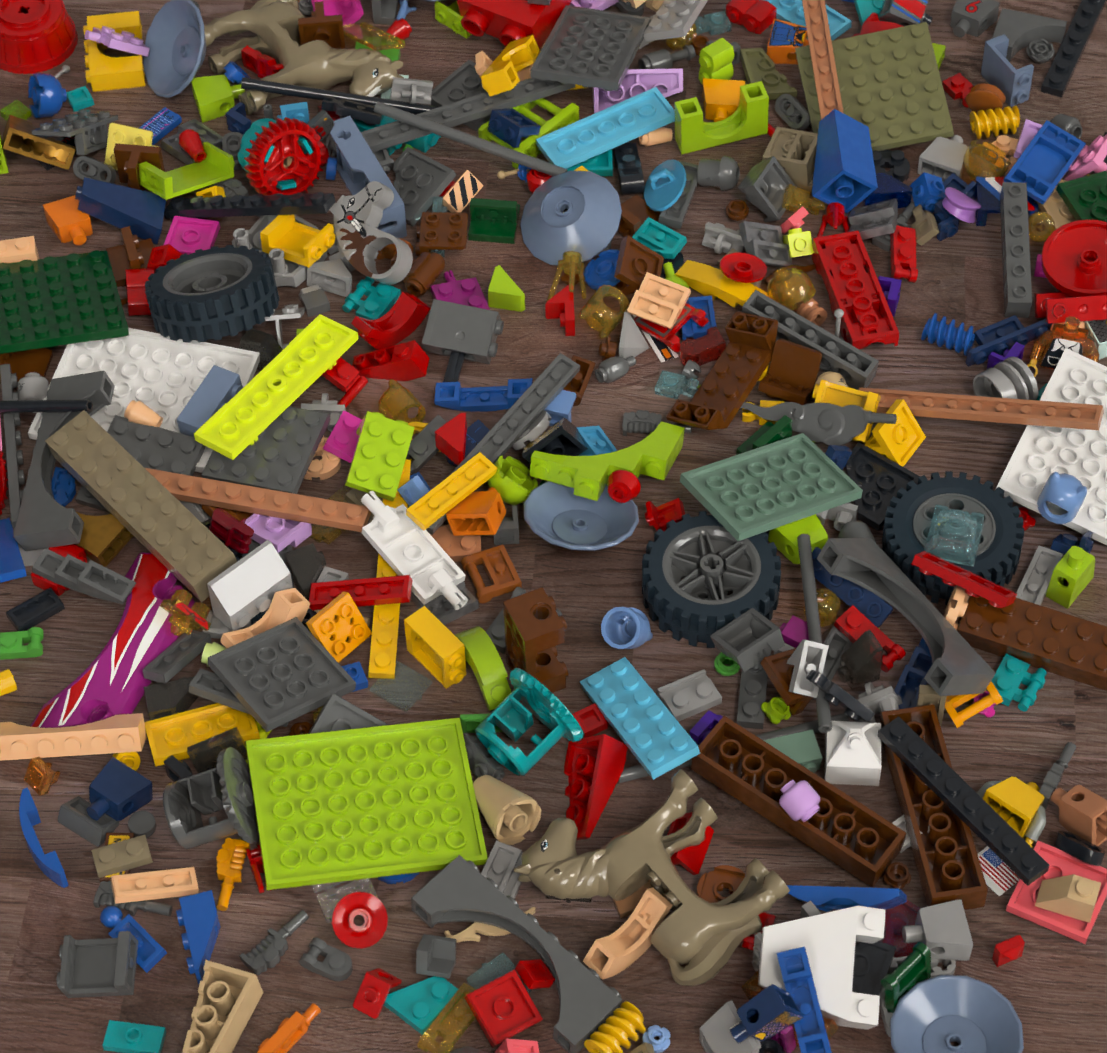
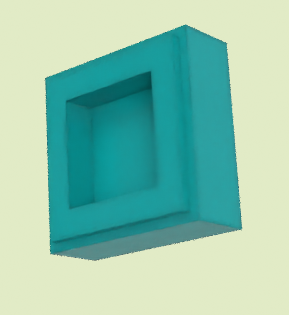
M86 86L66 92L67 101L74 112L95 105L94 99Z

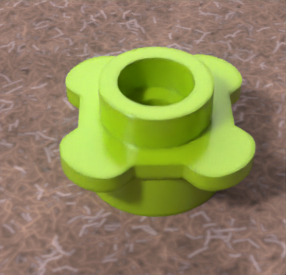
M774 697L770 702H763L761 705L762 711L766 712V716L773 724H779L781 720H788L791 716L789 706L780 697Z

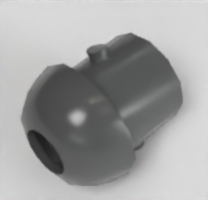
M724 155L722 159L700 160L698 165V183L700 186L720 187L722 191H727L734 188L738 183L740 169L737 161Z

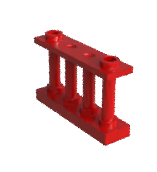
M1061 291L1034 293L1035 317H1047L1048 324L1107 319V295L1073 297Z

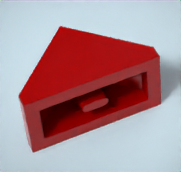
M466 413L458 414L435 431L436 448L455 464L459 465L465 459Z

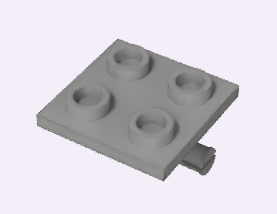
M298 304L284 305V308L280 310L273 309L274 313L270 317H265V321L275 320L278 340L277 345L263 346L264 350H268L264 351L265 356L279 354L289 345L283 344L281 320L301 318L305 313V307L299 308Z

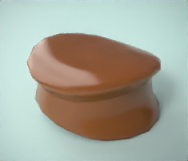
M986 83L977 84L972 87L970 93L965 98L969 108L976 114L979 110L986 112L987 109H992L993 111L996 108L1002 109L1006 101L1004 93L999 88Z

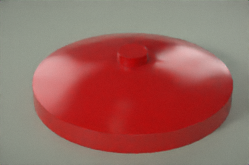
M1100 220L1073 221L1059 227L1047 238L1042 250V269L1048 281L1055 288L1073 297L1107 295V222Z

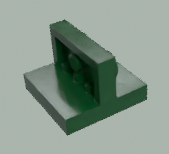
M471 198V222L468 240L514 244L520 216V204H517V201Z
M784 415L775 424L767 421L737 448L736 455L792 437V419Z

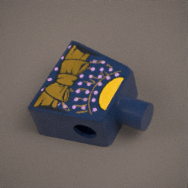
M771 984L737 1009V1014L741 1021L732 1026L730 1032L738 1043H741L750 1036L760 1041H765L804 1017L791 994Z

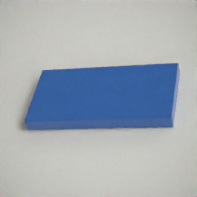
M10 518L0 520V583L27 576L17 541L14 538Z

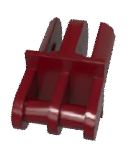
M221 508L215 509L209 530L222 539L226 547L230 546L241 554L249 552L248 545L251 544L254 530L245 524L246 518L239 521Z

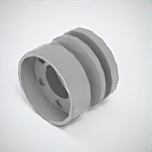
M1008 357L1003 362L997 363L994 368H988L979 373L973 379L975 396L1036 400L1038 398V386L1033 373L1017 357Z

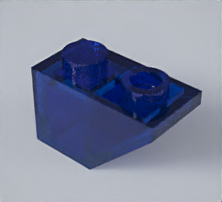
M876 173L878 188L863 200L864 206L896 198L898 208H906L911 203L912 188L886 173Z

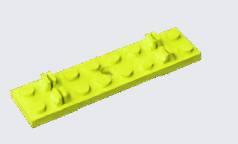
M319 314L284 350L194 433L195 441L234 460L248 445L252 446L254 441L256 442L259 439L258 436L327 369L331 370L337 364L336 361L359 339L358 332Z

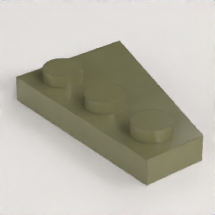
M762 48L740 49V60L748 84L762 81L769 100L778 99L782 94H790L795 98L797 97L798 91L788 85L787 78L784 74H779L775 69V63Z

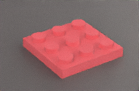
M1037 841L1034 850L1050 865L1049 870L1028 886L1019 879L1008 902L1006 911L1086 944L1107 897V869L1088 864L1058 848ZM1074 874L1101 882L1090 923L1036 907L1035 903L1042 880Z

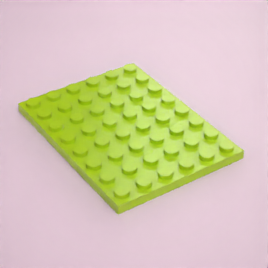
M460 718L246 741L245 747L267 890L443 870L459 855L466 861H472L476 866L486 864L488 857Z

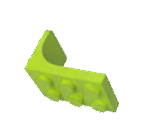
M367 411L356 431L359 438L345 486L366 493L374 491L378 497L393 501L397 493L415 427L408 425L407 422L386 418L379 412Z

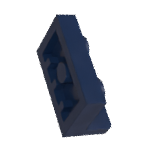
M513 108L495 109L491 112L488 131L513 148H519L521 137L527 138L529 135H539L541 126Z

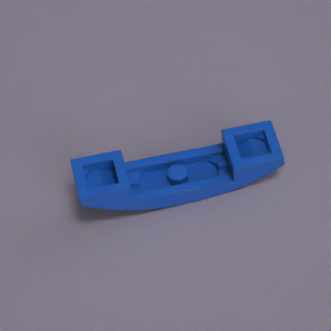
M508 379V386L461 388L460 382L436 383L434 402L435 405L459 411L488 412L509 409L533 384V379Z
M28 787L22 789L19 816L30 854L40 870L50 880L62 888L68 887L67 878L56 851L44 854L32 827L41 823Z
M805 946L777 953L785 990L791 994L804 1017L794 1023L801 1053H832Z

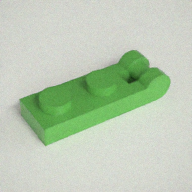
M32 627L28 631L0 633V660L41 656L43 654V645L41 644L44 636L43 629Z

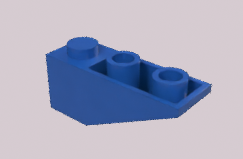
M212 890L179 898L181 909L176 910L179 926L185 925L186 933L181 934L184 950L190 949L192 957L186 958L190 975L196 973L198 984L200 981H203L205 961H210L220 931V923Z

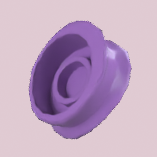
M947 187L945 189L946 197L942 200L943 207L956 218L964 222L974 223L976 221V210L982 207L981 204L961 191Z

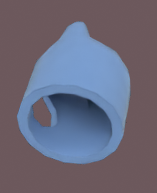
M1054 472L1048 478L1039 495L1037 502L1038 510L1050 522L1056 524L1071 522L1087 495V487L1083 486L1081 481L1072 475ZM1047 501L1058 505L1067 512L1062 515L1052 514L1048 510Z
M615 607L603 617L601 633L605 642L611 647L617 649H636L653 638L649 620L639 609Z

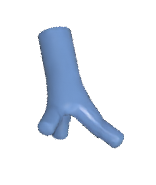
M399 0L400 10L396 19H405L408 13L416 11V7H408V0Z

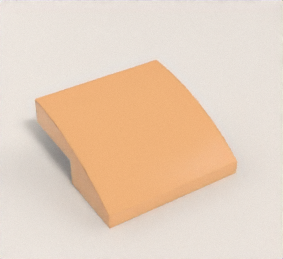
M647 272L639 290H636L627 312L672 329L691 294V289Z

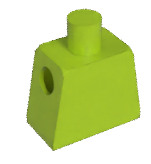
M225 75L196 77L191 81L193 96L202 123L226 115L225 113L235 106L234 99H237L239 94L245 92V89H241V84L230 86Z
M814 514L770 530L768 541L770 543L774 542L777 549L793 564L798 565L800 564L797 537L801 534H808L813 551L816 547H819L821 550L823 549L828 540V534L817 515Z
M1072 546L1055 566L1045 597L1068 609L1093 579L1095 557L1080 547ZM1065 580L1068 581V586H1063Z

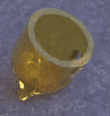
M602 285L582 308L579 318L585 319L588 326L599 332L600 338L604 339L621 322L624 312H627L630 304L627 297L620 290L610 285ZM613 296L617 298L620 303V311L609 308L603 302L604 297Z
M389 380V388L383 393L378 402L379 413L392 420H402L407 423L423 422L426 410L421 402L410 390L403 387L396 380ZM418 407V414L415 418H409V408Z

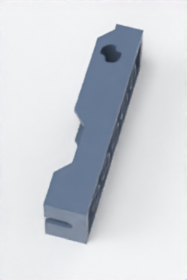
M347 116L333 121L334 127L330 135L337 149V171L351 195H355L372 181H378L389 187L394 193V200L389 207L383 210L378 230L389 233L397 238L406 237L404 203L351 116Z

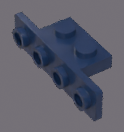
M1014 315L977 330L974 334L975 341L979 346L969 350L965 363L968 367L974 364L980 365L989 358L991 352L1002 356L1006 349L1010 350L1016 342L1025 346L1032 340L1043 339L1050 333L1052 323L1048 324L1047 319H1044L1024 328L1017 316Z
M816 547L812 551L815 578L850 607L854 605L879 628L891 614L893 607L862 586L840 576L831 575L817 560L821 549Z

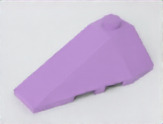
M628 69L618 91H606L602 88L592 87L594 113L655 87L664 97L682 92L683 69Z

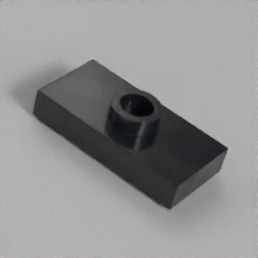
M50 587L7 611L6 615L17 631H27L64 610L65 607Z

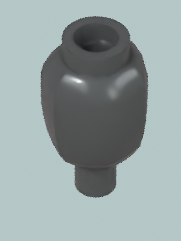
M614 356L602 361L598 369L595 370L596 379L600 383H612L619 380L628 373L629 367L636 364L635 357L630 356L624 359L620 356Z

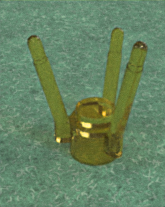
M567 251L563 253V260H558V269L547 301L555 294L562 270H564L565 274L570 275V292L574 291L575 275L579 273L582 298H587L584 263L581 262L582 255L580 253Z

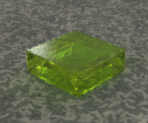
M17 99L0 110L1 117L7 121L9 115L24 120L32 116L31 110Z

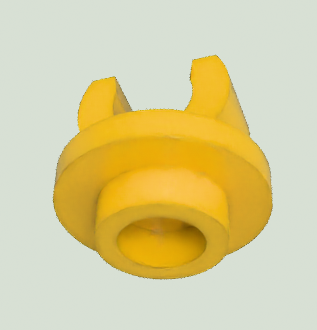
M137 752L114 753L112 755L134 771L140 766L141 760Z

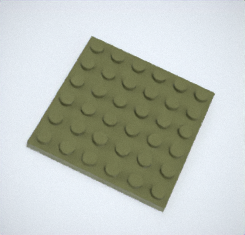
M927 22L832 41L843 112L845 115L869 127L872 151L932 141L940 136L944 138L954 136ZM807 45L795 48V54L812 132L818 134L821 116L810 48Z

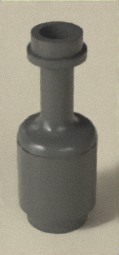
M685 45L683 50L670 53L667 49H661L643 55L638 60L639 69H671L675 61L684 58L689 61L695 58V49L692 45Z

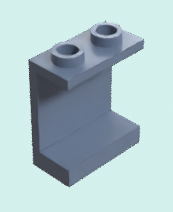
M1003 34L985 41L981 76L989 84L996 86L1004 93L1006 97L1005 102L1011 107L1029 100L1034 66L1030 64L1016 70L1006 59L1009 39Z

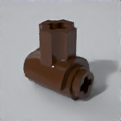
M423 252L417 259L413 258L412 267L408 275L403 279L406 291L416 297L424 295L445 269L444 258L436 252ZM395 254V256L391 259V266L389 270L394 265L397 258V254Z

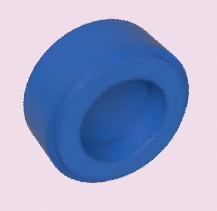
M328 157L326 180L334 181L336 179L337 158Z

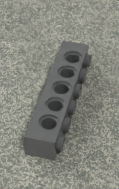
M1003 182L1000 193L1004 317L1009 318L1016 315L1017 318H1029L1032 306L1027 183Z
M755 290L743 305L742 313L778 321L776 341L784 339L820 351L822 353L820 369L825 372L840 373L847 385L859 390V387L867 388L875 378L879 363L877 359L761 292Z

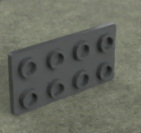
M79 110L77 114L65 115V119L58 118L53 119L52 123L39 124V128L32 130V135L61 137L75 135L74 143L77 155H86L107 147V123L118 120V115H112L110 111H98L96 114H92L91 110Z

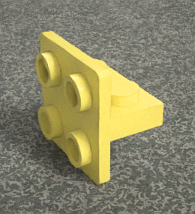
M110 123L105 163L118 170L114 155L115 144L159 147L152 145L153 132Z

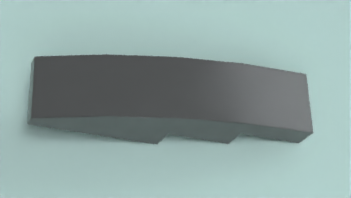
M47 548L44 549L32 567L33 573L54 583L92 597L119 604L125 602L136 585V582L92 560L87 564L69 554L63 557Z

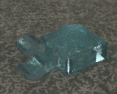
M721 11L706 14L704 18L698 16L694 22L695 26L691 27V30L697 35L708 31L710 35L730 32L732 24L726 13Z
M663 370L655 386V394L678 399L680 394L693 398L698 390L699 381L696 379L686 380L685 375Z

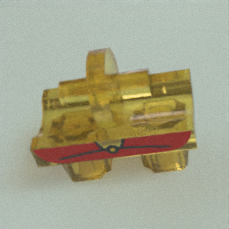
M184 589L176 590L171 599H164L160 607L171 614L168 620L172 623L171 633L175 636H180L183 633L190 635L192 630H198L199 628L208 631L211 623L206 619L210 608L200 602H195L192 609L189 608L188 604L192 599V595Z

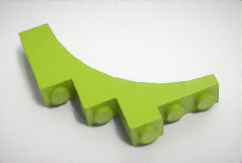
M661 421L657 428L642 441L615 452L593 456L554 455L534 451L531 456L530 476L574 488V495L598 501L607 485L608 477L616 470L629 471L637 478L640 474L665 480L682 449L685 428Z

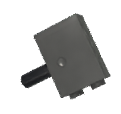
M434 299L421 344L425 352L450 356L443 382H458L464 359L490 364L491 358L497 354L498 344L496 340L497 336L502 334L504 321L501 320L500 314L497 311Z

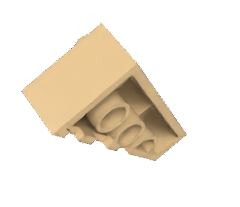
M206 960L203 968L205 971L203 981H200L198 988L197 1004L193 1008L191 1015L193 1019L191 1028L187 1032L182 1053H232L263 994V990L256 974Z

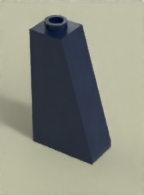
M84 177L82 186H77L75 199L79 200L78 210L120 229L130 226L133 235L137 234V237L144 240L151 238L153 244H158L163 225L165 199L155 193Z

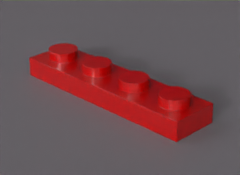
M923 551L915 554L912 565L919 567L920 572L931 576L936 575L942 578V582L947 585L962 587L968 595L973 597L981 596L989 600L988 603L994 607L1005 608L1013 604L1016 599L1017 593L929 552Z
M410 575L311 583L309 607L311 610H322L342 592H348L357 607L409 603L413 580Z

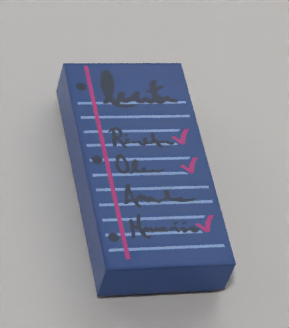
M164 107L139 128L153 132L152 145H154L182 123L181 116Z

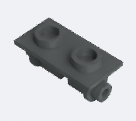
M465 733L464 741L469 766L476 778L490 775L498 780L503 779L505 776L504 767L495 758H487L490 753L479 738L475 736L470 737L468 733Z

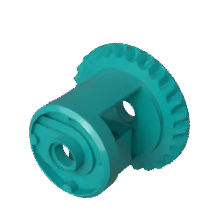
M514 668L510 673L509 679L514 686V690L476 728V735L488 752L500 764L517 776H525L562 737L576 742L584 737V732L570 711L551 691L522 669ZM521 700L529 710H527L519 701ZM533 714L552 732L544 740L535 734L531 741L537 747L526 757L519 747L516 749L511 745L508 747L496 735L494 726L497 725L516 742L534 724Z

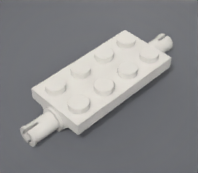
M374 491L369 492L371 496L366 493L362 497L361 502L370 510L374 517L371 523L362 527L363 536L398 576L410 575L413 580L411 591L423 605L440 595H444L455 610L460 609L458 605L463 607L468 602V598L456 586L465 581L466 575L426 530L423 531L406 515L407 508L404 504L397 508H392L389 505L386 506Z

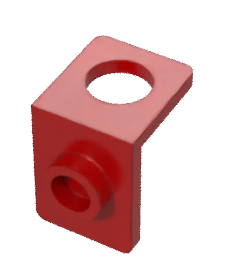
M380 968L366 972L354 1000L353 1008L374 1019L378 1018L390 988L400 985L402 980Z

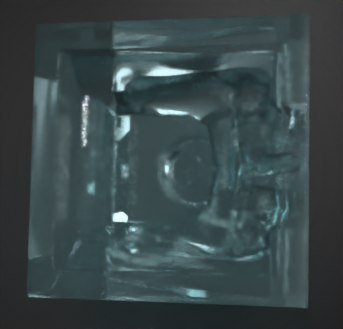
M936 504L924 551L948 562L974 567L984 527V514L975 512L969 514L967 511L957 509L949 510L947 506Z

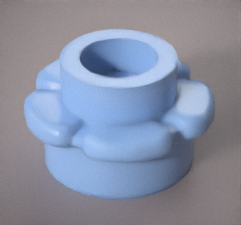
M653 1025L643 1034L642 1040L643 1043L652 1044L655 1053H662L671 1043L669 1040L671 1034L665 1027L660 1028L658 1025ZM658 1036L660 1039L655 1040L654 1037Z

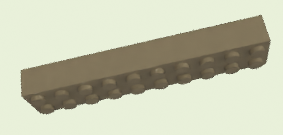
M85 410L45 440L54 458L201 602L210 596L207 583L237 562L234 553Z

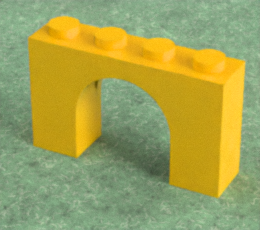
M139 11L87 16V25L83 26L84 36L87 30L92 31L93 27L102 29V26H107L115 29L116 33L121 34L122 31H127L134 34V37L143 40ZM84 40L85 53H88V55H85L86 68H89V70H85L86 81L91 83L93 92L146 86L142 55L109 57L103 54L109 47L96 41Z

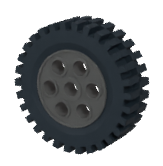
M945 471L944 478H940L938 472L931 473L930 480H927L926 476L923 475L918 477V484L912 480L907 483L906 490L900 488L897 491V497L893 496L890 501V507H887L882 537V550L924 596H931L932 603L938 604L939 598L946 599L945 605H947L956 586L943 583L942 578L936 575H926L919 571V567L912 565L915 554L920 552H929L1004 587L1005 583L1008 585L1011 582L1012 576L1017 571L1024 538L1023 518L1019 517L1020 510L1018 506L1012 507L1014 500L1010 496L1003 499L1005 491L1000 487L995 491L992 490L993 483L989 480L983 485L980 483L981 477L974 475L972 480L966 479L967 473L960 472L959 478L953 477V471Z

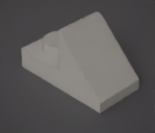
M804 639L801 641L787 661V664L794 665L789 692L817 698L819 687L806 678L812 669L823 674L828 645Z

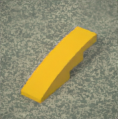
M687 260L675 273L689 287L702 295H712V301L718 297L734 308L738 304L743 306L755 290L770 297L769 293L751 283L734 281L725 276L720 269Z

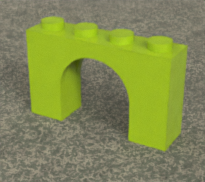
M759 81L740 86V103L737 110L728 118L718 122L703 121V112L697 97L675 102V140L681 155L767 134L769 96L763 82Z

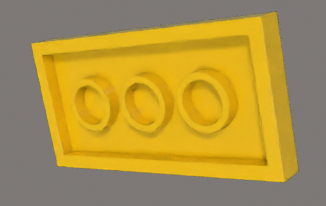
M219 703L144 722L155 767L165 765L164 761L171 755L180 761L246 743L247 740L260 739L256 721L252 715Z

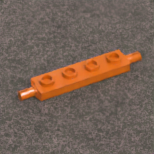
M312 1003L303 1014L296 1011L290 1018H285L279 1025L278 1031L271 1038H267L261 1043L257 1053H287L308 1031L310 1022L321 1013V1009Z

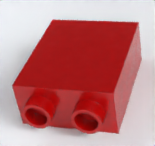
M457 0L460 16H463L461 25L468 33L477 37H481L486 33L498 38L505 47L512 41L533 35L540 50L566 5H570L572 0H551L550 5L531 4L527 0Z

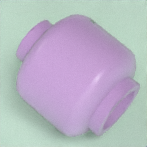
M791 780L780 790L783 795L780 797L779 804L792 820L798 821L801 819L805 822L819 811L820 796L807 781L803 780L796 783L794 780Z

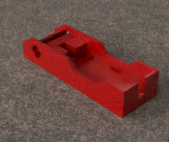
M859 231L813 238L812 246L814 253L811 258L816 265L817 273L822 276L826 286L832 313L834 315L836 309H842L844 312L840 323V334L845 342L857 349L866 348L874 342L893 343L894 346H898V328Z

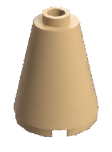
M490 775L478 777L473 782L477 805L498 841L507 845H514L525 839L523 835L528 830L531 832L535 830L541 818V808L534 798Z

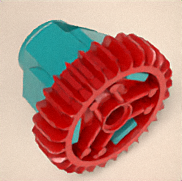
M285 117L284 120L277 118L275 121L271 118H263L253 122L241 139L240 151L237 157L242 168L248 172L245 176L250 179L249 184L254 187L256 192L262 195H274L277 193L292 195L301 192L308 194L307 188L309 186L314 187L312 183L314 179L320 180L317 173L318 171H323L320 168V164L325 163V160L321 156L326 153L321 149L324 144L319 141L321 137L316 134L315 129L303 121Z

